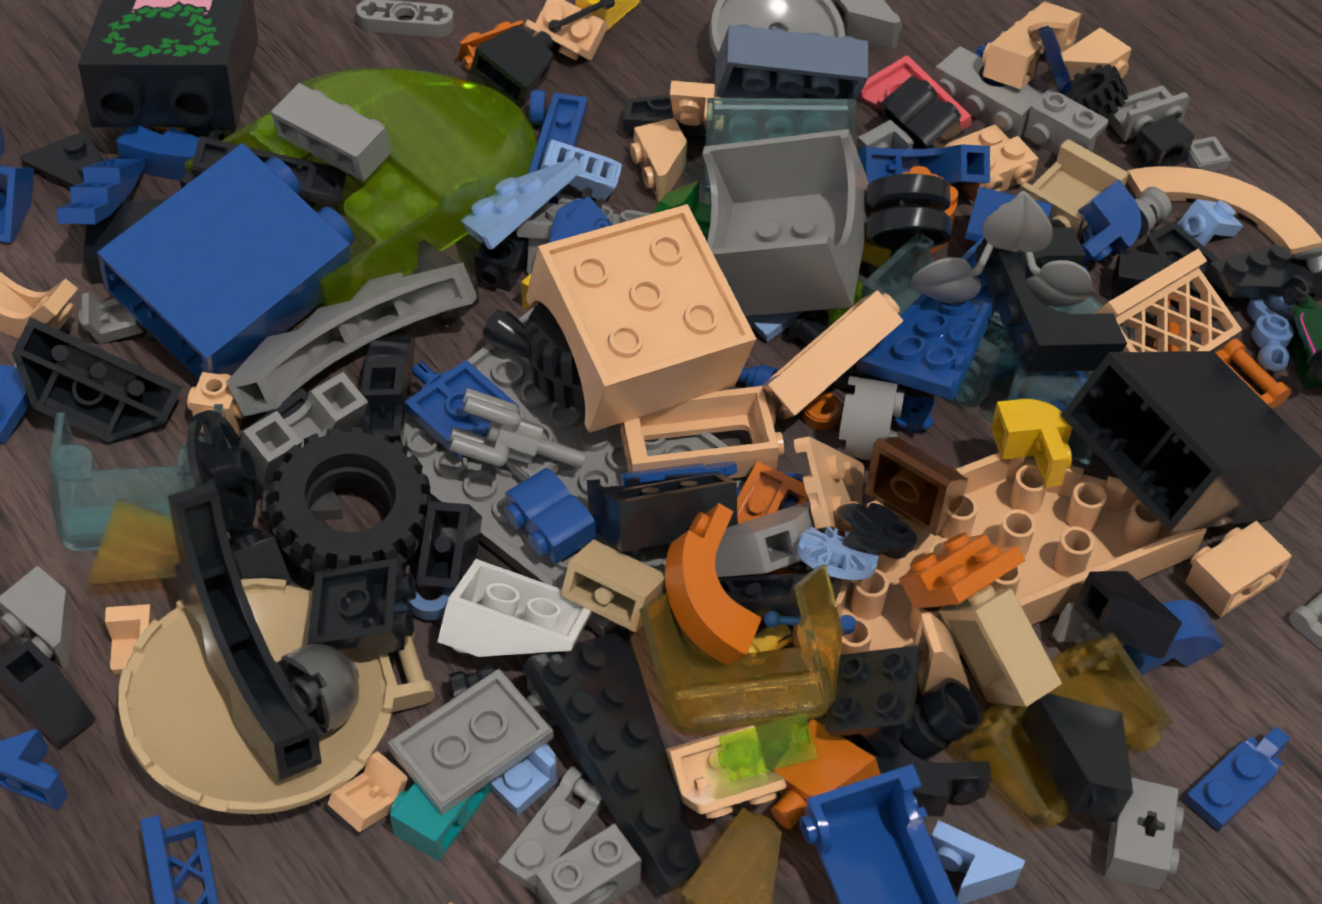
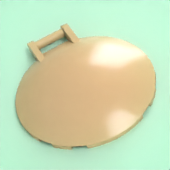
M255 578L241 580L255 620L275 662L281 660L280 657L308 644L313 586L309 591L299 587L286 585V580ZM179 600L176 602L177 608L166 614L159 621L154 619L133 645L134 651L126 668L121 673L118 706L124 736L133 755L144 770L165 789L184 800L212 810L234 814H265L307 805L343 786L368 763L370 755L377 751L389 726L392 712L425 705L434 699L435 693L431 682L425 680L412 640L415 637V632L413 636L405 637L404 650L398 651L408 682L402 685H397L388 653L362 657L356 647L337 650L345 657L350 658L358 669L359 702L346 722L335 730L318 737L321 764L279 781L235 726L229 688L207 663L201 625Z

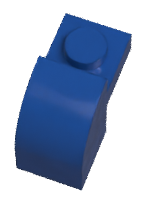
M1119 179L1078 209V212L1085 217V221L1095 232L1091 238L1081 245L1086 255L1082 264L1090 259L1096 264L1109 253L1116 256L1119 254L1120 249L1126 250L1130 248L1138 238L1141 229L1140 210L1135 199Z
M1188 600L1163 603L1183 623L1164 658L1153 657L1124 644L1120 656L1129 675L1137 679L1172 658L1188 667L1224 647L1207 611L1195 602Z

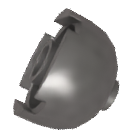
M309 644L280 657L281 660L277 661L276 664L299 704L317 726L318 737L335 730L350 718L359 702V672L350 658L345 657L336 649L323 644Z

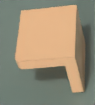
M150 604L106 607L105 624L112 639L110 669L113 674H121L122 670L126 668L134 651L133 645L142 632L155 619Z

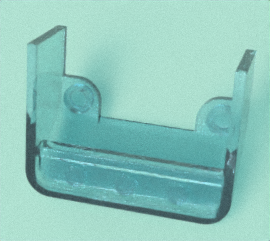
M214 404V411L221 414L227 420L223 404ZM56 413L50 471L57 530L62 543L67 548L75 551L176 545L168 496L195 487L188 460L187 442L180 447L177 455V465L94 470V459L90 450L82 445H76L65 413ZM200 437L199 441L205 442L204 437ZM226 438L228 447H229V448L232 447V446L230 445L229 441H228L227 438Z

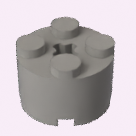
M849 376L848 384L856 385L854 394L848 393L845 396L839 440H845L846 447L838 446L837 450L852 458L871 461L873 445L878 438L897 437L898 432L890 431L892 416H901L904 392L896 391L897 383Z

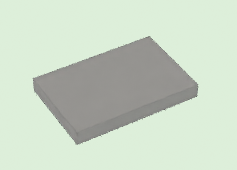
M497 669L389 741L388 748L440 814L443 815L553 739V730L502 671Z

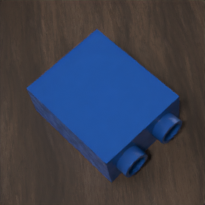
M242 143L100 249L97 254L105 290L199 380L202 372L232 376L266 337L285 333L349 281L350 245L354 243V236L346 221L335 210L325 206L316 212L299 196L301 193L300 183L292 170L283 161L276 157H271L266 162H263Z

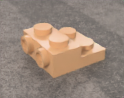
M996 124L951 141L944 146L960 144L990 146V183L961 186L974 202L979 187L1002 192L1016 185H1022L1024 182H1029L1034 178L1039 159L1019 136L1009 139Z

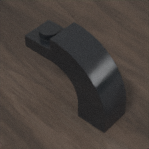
M862 734L843 735V738L876 757L880 774L913 764L922 784L920 789L913 791V794L918 802V807L924 806L927 816L943 817L948 800H955L958 803H971L986 796L992 779L989 761L930 762L910 753L901 742L899 743L898 755L881 757Z

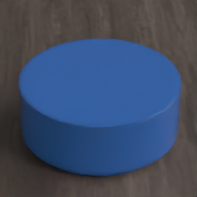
M533 90L530 95V123L532 125H543L546 118V90Z

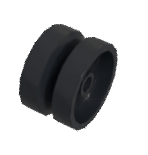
M897 174L873 180L867 185V209L873 213L867 218V242L872 246L882 249L915 251L931 249L950 241L951 217L944 212L950 207V184L945 179L925 174Z

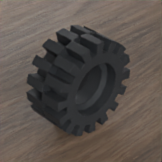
M1106 64L1104 67L1096 65L1094 70L1087 68L1082 75L1077 73L1074 75V80H1068L1065 83L1066 86L1060 89L1061 94L1106 119L1108 118L1107 114L1118 112L1117 107H1123L1126 103L1125 100L1129 97L1119 71L1115 66L1112 67L1109 64Z

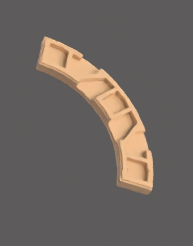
M1159 166L1127 171L1129 173L1127 183L1136 197L1147 187H1156L1162 190L1169 197L1170 201L1186 202L1187 198L1213 202L1221 200L1235 210V216H1238L1240 213L1258 224L1257 228L1267 235L1277 246L1287 249L1291 255L1322 247V239L1299 214L1271 194L1236 178L1187 167Z

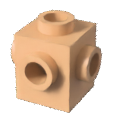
M202 372L197 386L192 387L189 391L188 409L192 410L193 416L205 410L218 412L231 424L238 435L242 422L247 416H243L227 384V380L231 375ZM203 425L200 433H204Z

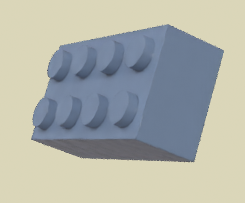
M745 24L728 25L715 62L716 96L722 97L725 100L790 107L799 87L802 86L833 94L832 111L851 113L868 79V41L857 40L850 36L831 37L822 36L815 32L805 34L787 32L780 28L770 30L752 28Z

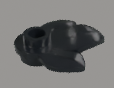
M849 503L837 508L836 513L855 528L844 538L843 545L867 554H883L893 559L905 558L909 552L914 550L917 543L916 534L909 525L902 522L886 506L871 503L867 508L862 504Z

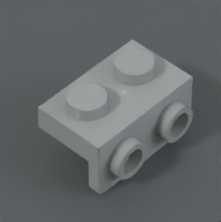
M1161 85L1130 95L1125 100L1126 103L1123 107H1117L1118 112L1107 114L1108 123L1123 141L1137 137L1139 129L1170 114L1180 122H1183L1190 97L1186 92L1172 96Z
M1048 89L1030 106L1023 137L1058 156L1060 146L1067 139L1093 152L1096 137L1107 127L1108 119L1053 89Z

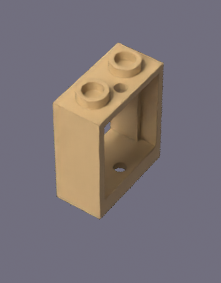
M987 585L961 603L947 605L939 610L987 703L1027 707L1062 684L1012 588L993 589L992 585Z

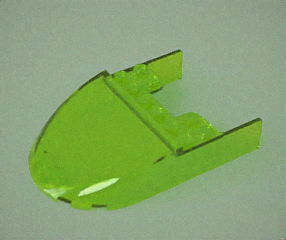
M372 67L349 69L324 74L301 82V84L312 90L318 89L322 91L328 98L341 105H349L360 115L370 120L376 119L381 122L387 129V136L392 153L364 182L343 171L362 187V189L345 200V215L376 243L320 280L319 285L323 307L352 300L368 280L399 272L402 273L403 277L468 234L461 220L472 212L471 207L473 204L493 195L496 192L495 186L507 178L513 177L515 179L528 174L537 142L531 123L515 103L499 92L479 83L441 73L407 68ZM271 112L222 140L238 145L243 143L247 147L303 160L313 155L279 137ZM194 157L185 162L186 173L188 171L191 172Z

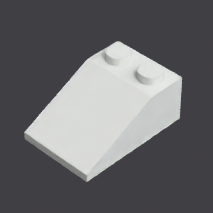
M475 559L448 598L438 642L452 647L457 652L472 654L477 657L571 651L593 611L560 596L562 591L560 588Z

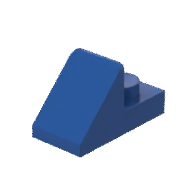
M31 730L0 741V787L59 810L68 794L60 780V773L52 766L41 762L48 752V746L40 730Z

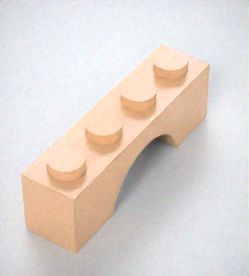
M1045 1L1033 11L1030 10L1024 18L1016 21L1010 29L1002 32L992 43L987 44L982 57V62L985 63L983 77L1022 89L1035 78L1040 53H1043L1037 32L1046 53L1059 55L1074 45L1081 13Z

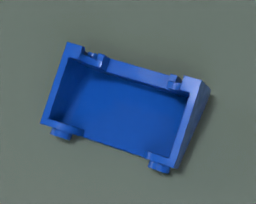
M913 764L807 798L805 816L799 819L800 827L807 844H815L838 904H959L924 822L927 812L924 806L918 807V802L913 794L914 790L920 789L922 786Z

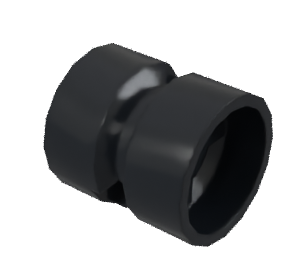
M953 678L944 679L927 690L924 696L915 699L911 727L901 730V738L906 746L918 757L924 759L934 758L948 749L952 742L959 741L979 729L982 724V713L974 695L960 681Z

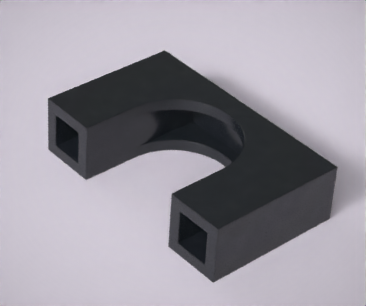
M1073 227L1052 228L1053 238L1051 243L1045 249L1033 252L1035 263L1040 269L1045 264L1057 260H1068L1081 265L1086 256ZM983 238L981 244L976 249V264H978L987 245L985 238ZM993 247L982 272L987 282L988 292L994 298L1000 312L1001 323L1008 331L1013 343V351L1019 357L1025 373L1095 371L1108 352H1123L1127 342L1113 313L1070 314L1047 306L1031 292L1027 285L1026 279L1033 274L1029 270L1025 251L1019 249L1017 252Z

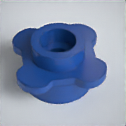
M904 394L901 416L894 417L895 423L903 430L912 433L931 428L934 422L931 417V410L934 409L935 405L934 401L929 397H909Z

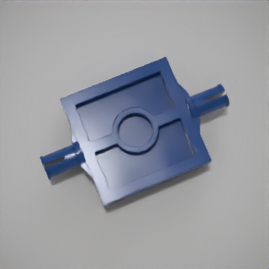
M467 360L452 370L436 374L425 362L420 361L419 366L416 364L413 367L412 375L417 377L424 386L420 392L405 401V410L450 453L459 459L463 456L462 454L449 450L451 442H448L453 426L486 437L491 423L490 420L463 412L464 404H462V400L467 388L514 404L516 403Z

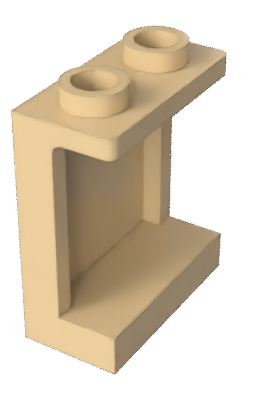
M1067 139L1060 146L1056 163L1033 185L1024 182L1019 187L1018 194L1024 190L1034 200L1052 204L1049 215L1052 228L1073 227L1078 240H1080L1089 224L1085 221V217L1078 212V209L1118 179L1125 186L1129 173Z

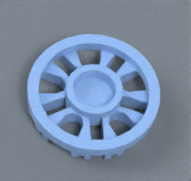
M813 527L806 529L805 533H802L797 546L798 556L808 566L826 575L847 580H862L871 577L875 573L879 555L867 554L843 545L844 538L850 532L846 531L845 536L842 537L838 535L837 528L832 530L831 527H826L825 533H821Z

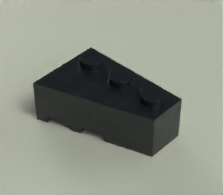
M719 471L666 475V481L651 484H640V477L626 478L627 486L603 487L600 485V479L587 480L588 511L595 520L596 533L624 554H640L646 551V547L657 545L670 547L673 541L689 530L693 520L700 512L705 514L718 503L733 511L727 527L738 524L736 482Z

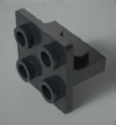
M914 645L840 655L835 672L825 731L831 737L862 734L881 757L898 755L901 730L910 728L912 724L923 654L921 649Z

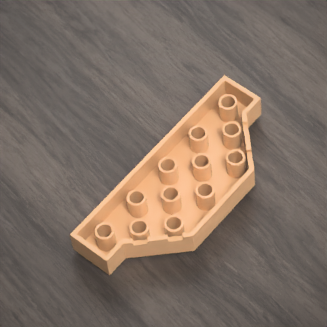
M998 452L956 469L961 475L968 478L963 502L936 536L894 512L916 534L917 543L914 550L902 559H893L880 554L875 573L867 579H841L843 584L830 615L795 616L839 620L843 615H851L856 620V627L853 633L843 634L838 628L794 625L792 633L793 644L830 704L837 662L840 655L914 646L921 614L931 613L947 628L939 613V610L947 605L914 609L899 578L912 569L910 564L914 560L932 552L935 555L939 554L944 549L943 543L955 535L966 532L968 537L986 534L991 544L997 543L999 548L1019 546L1026 561L989 585H992L993 589L1012 588L1030 624L1033 625L1061 613L1067 603L1075 602L1090 571H1128L1138 581L1193 558L1198 551L1207 528L1170 533L1118 478L1108 476L1106 481L1083 474V468L1071 465L1070 468L1066 469L1062 486L1045 487L1034 459L1021 457L1002 460ZM875 500L868 503L866 507L868 508L871 503L883 504Z

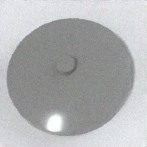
M718 0L709 25L710 45L716 59L728 25L745 24L752 28L770 30L780 28L787 32L805 34L815 32L822 36L831 37L845 36L841 16L831 0Z

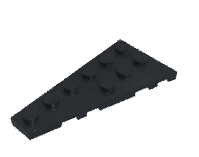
M628 629L576 643L571 651L546 652L529 657L522 667L630 845L640 857L641 863L660 894H667L696 881L704 872Z

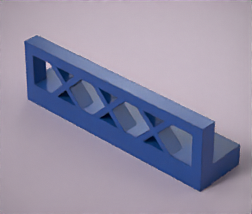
M159 815L140 820L155 904H190L179 898L178 891L189 876L205 883V890L195 904H219L202 819L168 829L164 828ZM196 837L197 849L186 863L171 856L169 843ZM199 861L201 863L202 872L195 868ZM174 868L180 870L176 878L174 874Z

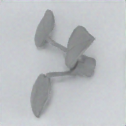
M1024 190L1011 202L1002 204L984 221L982 233L987 241V245L975 267L971 268L970 264L962 258H944L923 267L911 279V284L915 289L937 301L950 304L969 301L979 294L981 281L976 276L982 273L993 247L1013 252H1017L1019 249L1025 251L1029 270L1033 274L1026 279L1027 285L1031 292L1047 306H1071L1090 298L1094 294L1092 278L1089 272L1081 265L1068 260L1052 261L1045 264L1041 269L1036 265L1033 252L1041 251L1051 243L1053 229L1043 209Z

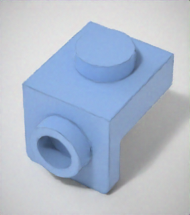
M1196 199L1177 223L1204 247L1214 235L1235 237L1243 227L1234 217L1236 214L1235 210L1221 200L1213 202Z

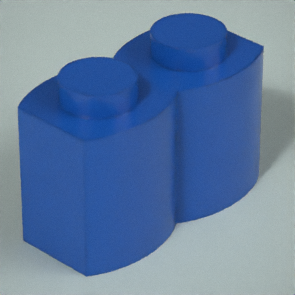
M544 468L505 492L507 507L504 508V512L508 521L515 529L522 528L528 534L532 548L540 557L546 555L556 564L593 539H596L594 518L586 507L575 496L570 494L563 482L550 469Z

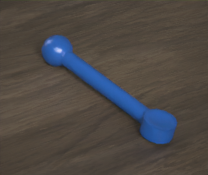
M769 611L764 616V623L770 628H776L779 624L838 628L843 634H851L855 631L856 620L851 615H843L837 620L780 616L776 611Z

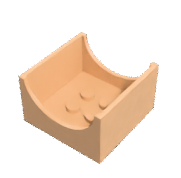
M688 204L538 246L526 300L530 308L537 306L539 301L543 303L553 314L565 335L583 388L585 400L584 424L589 433L679 405L715 391L735 387L755 344L756 337Z

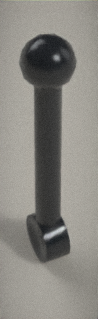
M600 0V2L559 21L551 20L548 24V29L553 33H558L561 27L601 8L611 9L615 5V1Z

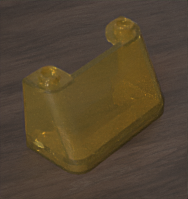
M1113 632L1075 644L1050 660L1062 684L1049 693L1122 712L1127 750L1137 747L1142 752L1153 747L1163 738L1160 732L1173 722ZM994 703L982 713V724L979 729L965 738L956 741L957 745L971 762L989 761L992 774L991 782L1034 825L1045 824L1049 828L1060 823L1070 814L1067 809L1068 805L1021 727V719L1029 705L1023 707Z

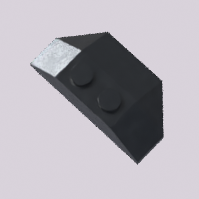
M32 317L29 318L12 352L33 409L107 442H112L166 423L182 389L181 386Z

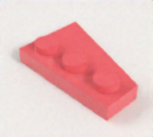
M908 55L869 77L857 99L882 112L880 103L907 79L914 76L921 82L923 80L928 81L937 92L936 98L944 103L949 101L958 109L961 114V130L971 126V115Z

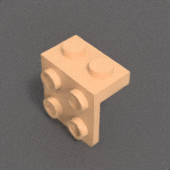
M751 723L666 749L681 802L699 814H706L707 818L727 815L733 811L732 805L749 800L750 804L771 801L777 797L776 791L787 787L783 776L766 769L756 728Z

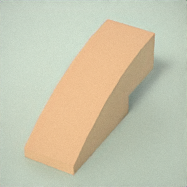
M931 613L921 614L915 645L923 652L918 679L922 696H924L927 690L947 678L956 679L969 689V683L951 633Z

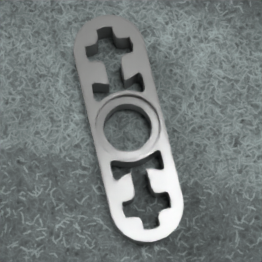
M364 0L356 7L358 25L362 30L368 32L440 38L448 36L454 30L453 11L446 5L394 0ZM401 16L413 17L411 20L406 21L397 19Z

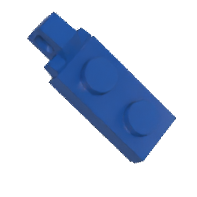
M1276 726L1260 743L1252 736L1246 742L1242 741L1187 793L1183 801L1218 832L1221 831L1275 778L1278 770L1283 765V762L1277 756L1285 749V744L1291 738Z

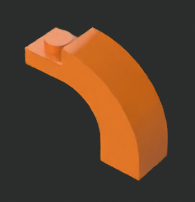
M718 503L707 513L700 512L693 520L689 530L671 543L665 564V586L671 609L686 635L705 653L729 666L747 655L762 618L733 601L726 594L718 580L715 568L716 553L733 514L732 510Z

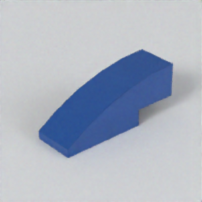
M130 126L116 140V144L121 158L145 159V167L142 173L165 179L181 180L188 171L191 172L199 138L172 126L164 135L142 126Z

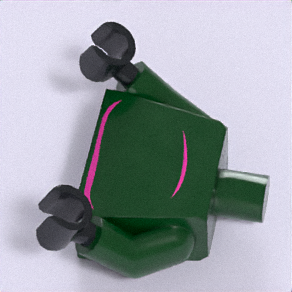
M1294 275L1281 285L1282 289L1286 291L1283 295L1284 303L1294 307L1288 321L1294 331L1288 347L1303 388L1322 386V305H1319L1308 294L1309 287L1304 279Z

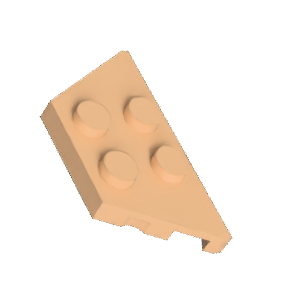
M812 437L794 439L796 453H807L810 475L804 476L803 482L810 501L815 528L825 532L826 527H831L832 530L837 528L838 535L844 537L846 531L851 532L855 528L837 514L836 511L838 507L845 504H862L864 463Z

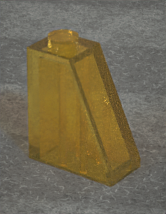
M126 499L116 500L87 582L103 584L176 577L174 564L179 563L171 515Z
M742 808L682 890L680 904H771L782 832L777 829L774 822L762 814L754 815Z

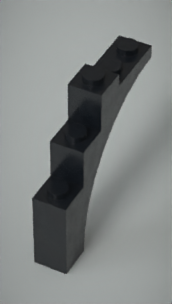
M209 482L169 495L168 501L179 563L174 564L180 601L201 625L207 663L229 688L235 726L279 781L321 764L317 726L301 707L282 676L268 649L245 594L224 524L218 489Z

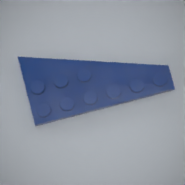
M984 237L961 257L970 264L971 268L977 265L975 253ZM983 272L976 276L981 281V290L979 294L969 301L950 304L937 301L922 294L900 315L903 322L856 362L857 371L954 400L997 309L994 298L988 292Z

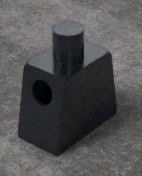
M514 26L478 45L470 70L517 108L521 109L530 99L531 91L537 90L549 73L554 58L551 51L554 46L553 39L545 31H540L535 36H532L522 27Z

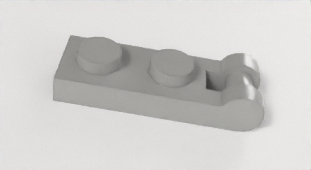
M574 766L565 773L558 788L498 861L500 871L534 894H537L535 872L568 853L606 805L594 784L585 779L586 774ZM575 795L585 800L580 809L569 803Z

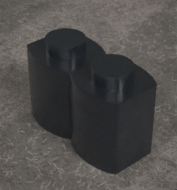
M911 76L880 103L883 116L888 121H893L901 130L906 131L917 149L944 147L962 131L960 124L961 114L951 102L947 101L944 103L936 98V90L926 80L921 82L914 76Z

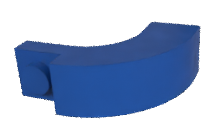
M960 144L931 149L858 148V155L869 183L885 176L909 172L915 166L928 168L932 174L942 177L953 187L990 183V146Z

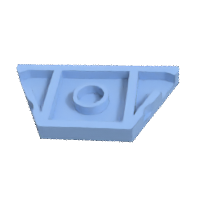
M571 158L515 179L513 177L507 178L495 186L496 191L490 197L483 198L473 204L471 207L472 212L461 222L469 235L475 237L480 243L484 241L488 249H493L582 172L583 169L577 158Z

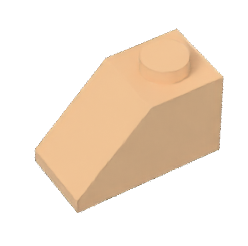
M1100 27L1055 57L1052 70L1057 86L1065 87V83L1068 80L1075 79L1074 75L1080 73V75L1084 74L1087 68L1094 70L1096 65H1102V67L1106 64L1112 67L1115 66L1121 78H1123L1129 69L1128 60L1132 48ZM1050 77L1049 83L1055 86L1052 77Z

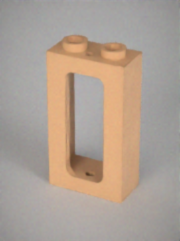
M877 290L860 299L761 385L763 386L766 401L773 402L775 414L780 420L793 417L903 322V319L898 315L900 312L899 306L888 294L884 293L881 295Z
M763 386L721 390L619 423L628 472L703 463L705 466L707 464L731 461L737 463V473L727 476L730 479L748 477L757 461L777 470L778 456L784 455V441L782 433L775 432L773 425L776 422L774 404L772 401H766ZM734 430H746L750 434L752 444L653 456H647L644 442L660 438Z

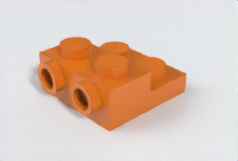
M963 532L946 540L943 543L944 549L939 554L935 555L932 552L914 560L910 564L912 569L900 577L899 580L914 609L959 604L1026 560L1018 545L999 548L997 543L991 544L986 534L968 537L967 533Z

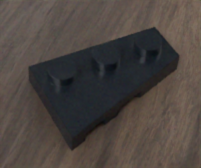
M1174 221L1149 235L1144 246L1148 253L1165 256V268L1198 248L1207 260V262L1199 267L1203 274L1209 263L1220 260ZM1207 279L1229 311L1250 299L1231 298ZM1190 282V295L1201 300L1200 293L1193 283ZM1190 307V318L1201 322V311ZM1212 316V322L1217 320V318Z

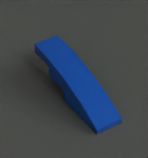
M108 158L83 167L84 182L70 187L71 203L57 208L58 224H97L110 216L124 202L134 188L145 167V159Z

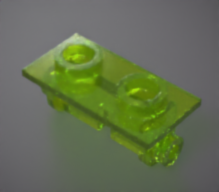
M806 713L719 737L722 750L718 751V759L722 769H728L731 781L818 758Z

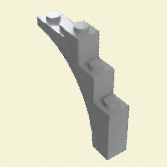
M463 262L405 277L399 272L368 280L352 300L318 308L299 330L266 337L227 380V384L243 416L278 409L282 402L323 369L359 347L389 332L438 313L473 304L477 295Z

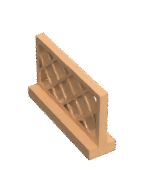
M1199 248L1109 301L1093 313H1113L1118 325L1122 324L1135 330L1134 341L1128 339L1122 331L1127 342L1123 352H1168V343L1178 347L1179 351H1211L1242 331V328L1199 269L1202 264L1207 262ZM1190 282L1193 283L1200 293L1201 300L1190 295ZM1168 298L1179 302V313L1168 309ZM1190 307L1201 311V322L1190 318ZM1145 311L1157 316V327L1145 322ZM1212 316L1219 320L1226 332L1212 327ZM1168 321L1179 325V336L1168 332ZM1190 330L1201 334V345L1190 341ZM1145 334L1157 339V350L1145 346Z

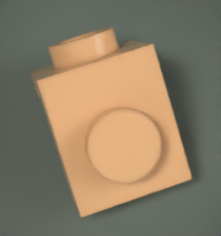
M377 751L370 755L364 773L333 791L327 805L358 832H361L390 814L394 800L404 791L407 776Z

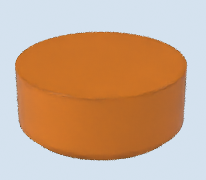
M823 391L802 409L801 416L807 426L815 430H829L838 424L842 405L835 395Z

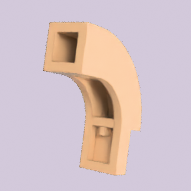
M0 272V332L20 338L30 317L59 330L75 311L72 308L74 304L69 299L78 288L65 278L49 291L36 292L18 285Z

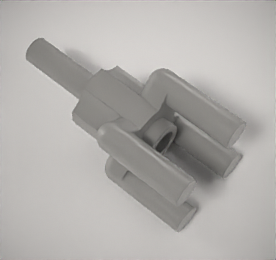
M469 388L466 389L462 404H464L463 412L490 420L491 423L486 437L453 426L448 442H451L450 451L495 466L505 465L508 457L531 464L535 455L539 454L578 468L582 467L586 456L585 452L541 438L543 426L522 419L516 404Z

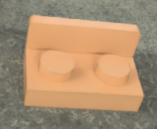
M547 0L536 23L527 19L525 26L535 31L533 36L540 31L547 32L554 42L561 45L559 52L576 61L579 55L591 61L610 24L592 14H588L561 27L558 33H553L548 29V24L551 20L559 21L583 9L565 0Z
M671 81L670 99L675 120H680L682 124L697 126L704 122L707 142L715 143L716 132H722L724 121L722 97L716 96L715 84Z

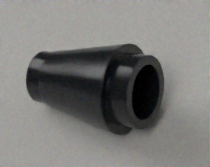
M497 309L487 321L482 335L489 339L488 343L490 345L529 359L526 335L527 326L510 311L503 312Z

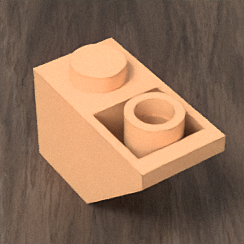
M675 118L634 127V143L630 144L632 160L635 165H640L646 188L652 189L659 202L666 193L672 190L686 168L687 141Z

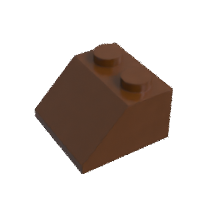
M898 437L878 438L873 445L865 494L936 536L962 504L968 478L961 475L955 468L942 464L925 454L919 447L910 445Z

